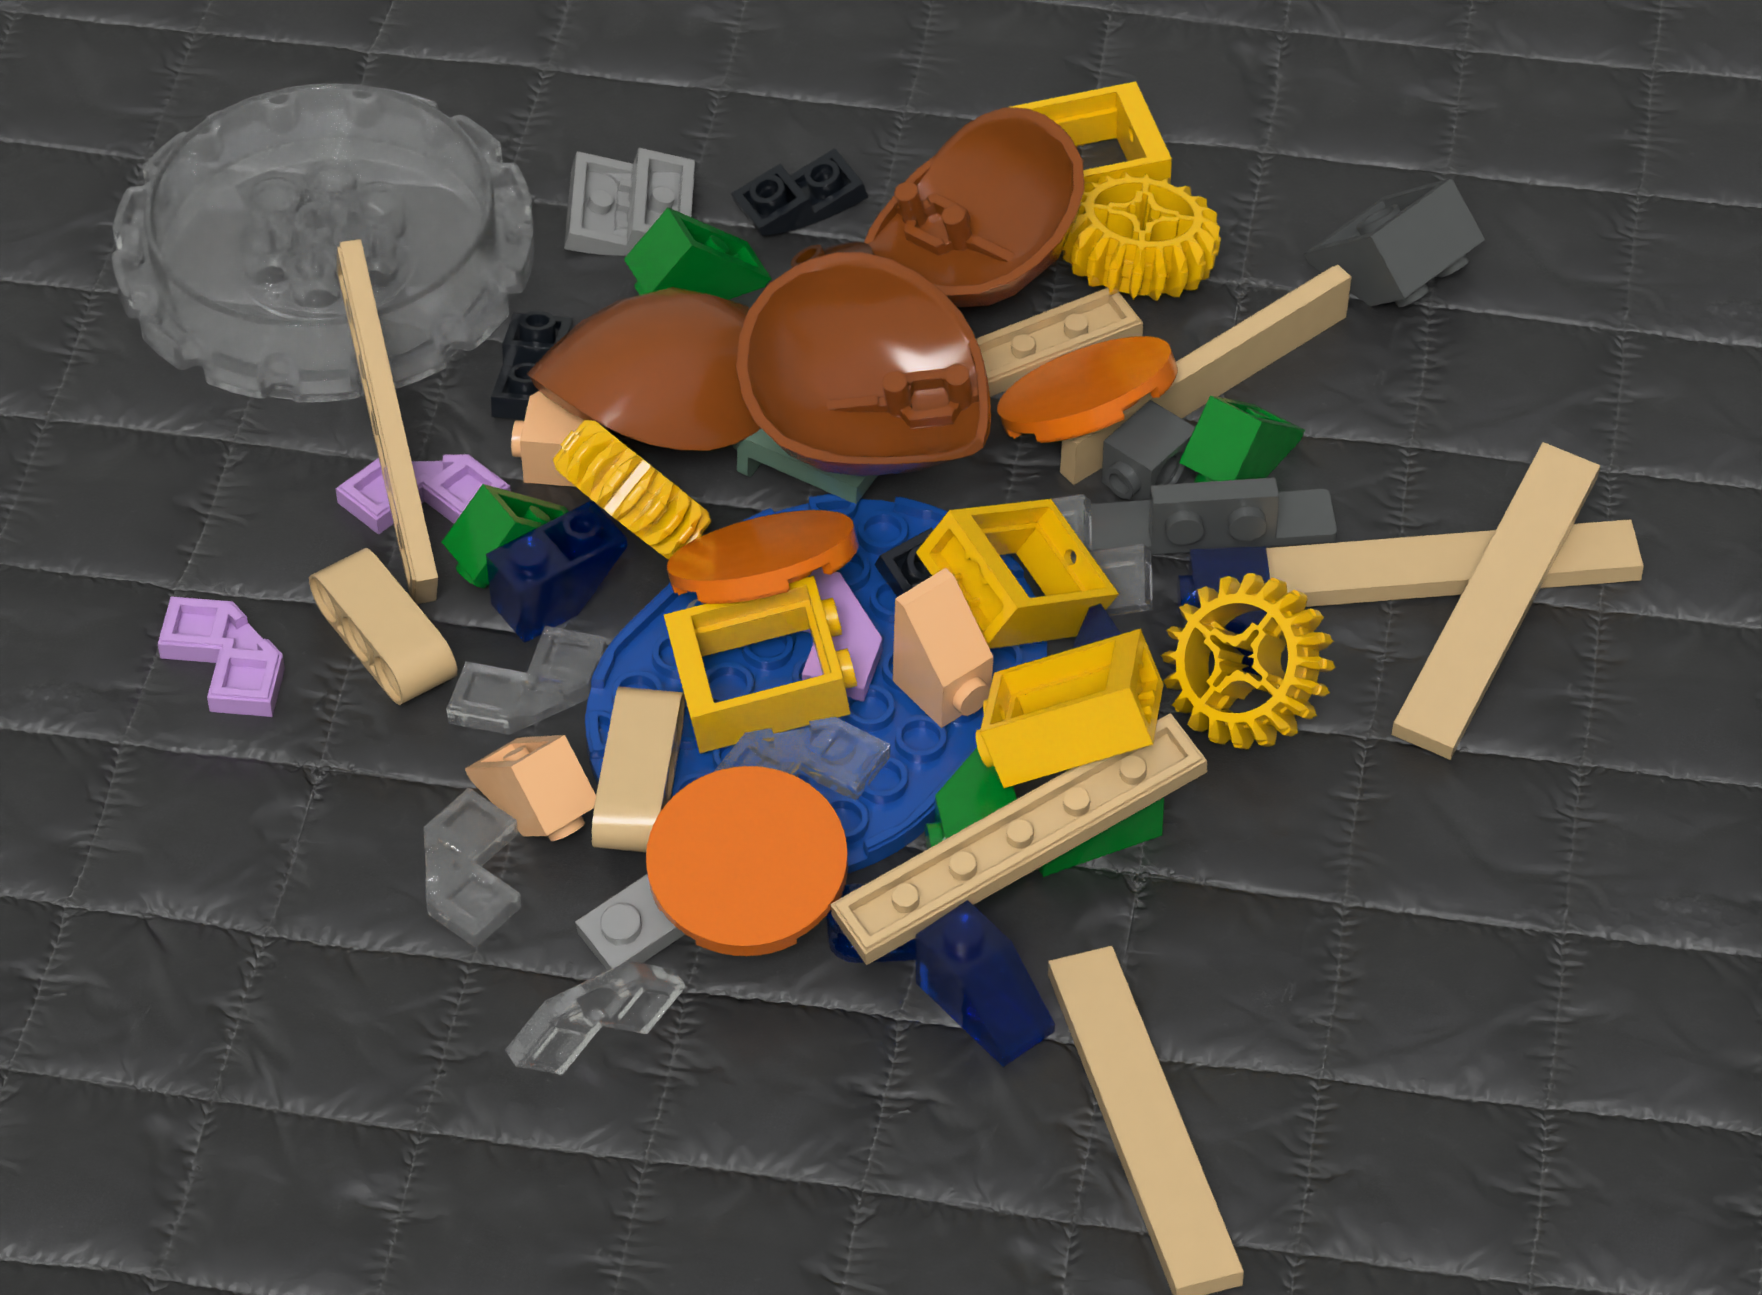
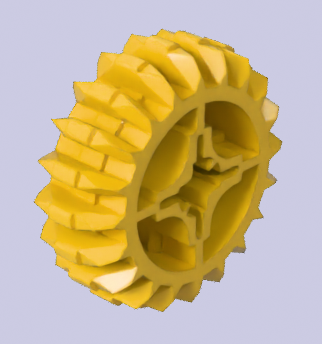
M1123 172L1119 179L1102 175L1098 183H1084L1080 211L1064 245L1063 260L1072 264L1073 274L1087 276L1089 286H1106L1109 289L1110 295L1117 292L1128 293L1133 300L1137 295H1148L1154 301H1158L1161 294L1164 293L1172 297H1180L1183 289L1197 290L1200 280L1209 279L1211 269L1215 266L1221 237L1219 236L1220 226L1216 223L1217 212L1207 208L1206 198L1192 196L1191 187H1175L1171 185L1170 178L1162 181L1149 178L1147 173L1143 178H1134L1126 172Z
M584 420L575 431L571 430L560 444L562 448L553 458L555 468L562 476L668 560L680 548L703 536V532L711 523L709 512L596 421Z
M1253 573L1244 575L1241 584L1238 579L1230 576L1220 578L1219 593L1206 586L1197 589L1201 608L1199 609L1189 604L1179 607L1187 624L1184 629L1172 626L1166 630L1172 639L1179 640L1177 650H1169L1160 655L1164 662L1176 665V672L1167 676L1162 682L1169 689L1182 690L1172 706L1177 712L1185 714L1191 712L1187 725L1192 730L1198 732L1208 730L1209 740L1222 745L1231 739L1234 747L1249 749L1255 739L1259 745L1270 747L1276 745L1277 731L1289 737L1298 734L1295 715L1310 720L1316 717L1317 714L1314 706L1308 702L1312 694L1325 697L1330 693L1325 684L1317 682L1319 671L1329 672L1336 668L1332 660L1319 656V651L1327 648L1334 642L1329 634L1314 632L1324 619L1321 612L1312 608L1304 610L1308 601L1307 596L1298 590H1292L1287 593L1285 581L1271 578L1264 583L1262 576ZM1256 610L1267 612L1259 624L1251 623L1241 634L1230 632L1224 628L1231 620L1244 613ZM1287 645L1288 663L1285 673L1281 666V654ZM1235 647L1254 653L1247 657L1254 659L1252 668L1261 676L1242 670L1248 667V665L1242 664L1244 655ZM1212 651L1215 665L1209 677V656ZM1253 689L1266 691L1272 695L1267 702L1253 710L1243 713H1234L1229 710L1237 698L1244 700Z

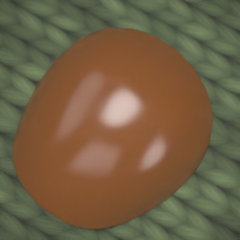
M1004 107L985 113L964 125L947 140L936 155L917 168L905 182L896 187L895 195L877 216L868 231L864 243L871 246L875 255L890 258L918 272L942 290L956 307L990 306L1016 295L1059 258L1080 211L1084 193L1083 159L1067 132L1044 114L1027 108Z
M837 252L800 263L766 286L748 310L739 335L736 362L742 398L755 423L789 456L824 472L868 476L919 471L973 455L984 447L990 434L991 399L980 347L962 312L942 290L918 272L890 258L868 253Z
M671 287L617 300L577 324L552 346L527 373L534 386L544 396L567 412L583 420L596 421L621 435L650 445L676 450L711 451L737 444L761 429L753 420L742 398L736 370L739 335L750 308L746 305L706 293Z

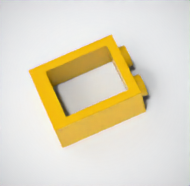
M1136 81L1011 106L1013 108H1027L1046 115L1067 132L1075 146L1117 138L1127 161L1083 170L1084 183H1098L1102 175L1119 179L1123 172L1134 178H1143L1147 173L1150 179L1162 181L1170 178L1171 182L1172 158Z
M1052 499L949 510L916 551V554L932 576L944 568H947L955 576L990 649L1086 635L1119 595ZM1072 551L1076 554L1075 563L1071 560ZM1016 553L1046 596L1029 598L1000 555Z
M814 576L789 583L790 591L778 595L743 602L706 603L664 614L699 753L851 714L846 689L857 686L848 648L835 651L832 637L842 635L837 609L833 597L821 600ZM810 629L823 675L714 703L702 660L703 656Z
M1141 628L994 672L988 699L983 701L984 716L981 729L976 730V743L983 763L988 768L995 767L1003 788L1153 745L1164 684Z

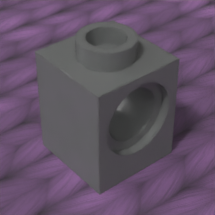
M1149 400L1103 441L1102 483L1108 486L1120 498L1129 499L1130 501L1150 500L1151 485L1183 483L1195 472L1179 463L1195 427L1152 400Z

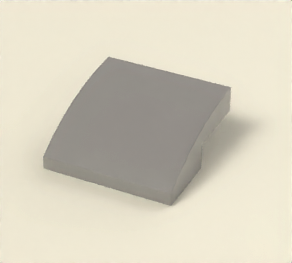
M638 148L634 163L632 164L577 151L571 167L564 249L590 254L627 256L667 207L691 217L695 160Z

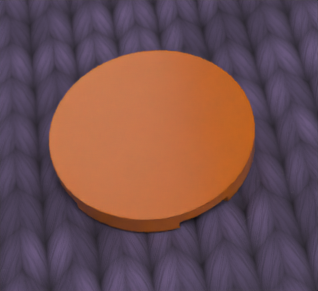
M1134 336L1108 340L1062 355L1026 374L1002 395L997 405V412L1003 428L1009 437L1016 438L1025 433L1035 434L1037 442L1040 443L1067 440L1101 430L1124 420L1123 411L1135 405L1148 393H1151L1152 398H1160L1174 382L1178 373V367L1170 345L1163 339L1150 336Z
M826 510L784 512L738 522L691 541L670 557L667 562V571L672 590L678 595L685 594L687 591L696 592L698 601L707 604L743 602L790 591L789 583L808 577L813 570L822 567L824 574L831 575L845 566L854 557L859 544L853 520L845 514Z
M741 766L718 770L702 776L682 788L667 802L655 820L649 835L646 851V868L650 890L659 911H662L675 927L693 938L696 945L710 951L732 956H757L774 953L797 944L799 937L813 929L831 910L830 904L841 898L848 873L847 842L844 829L838 815L828 800L809 783L794 775L777 769L759 766Z

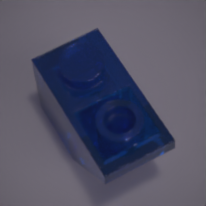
M591 500L486 554L491 605L521 640L526 643L578 616L627 548V537L601 508Z

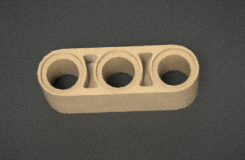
M364 548L310 575V589L321 613L396 704L402 705L457 676L456 661L447 641L370 549Z
M618 686L594 805L592 821L593 847L646 853L649 835L654 822L661 810L671 799L683 731L685 708L683 692Z

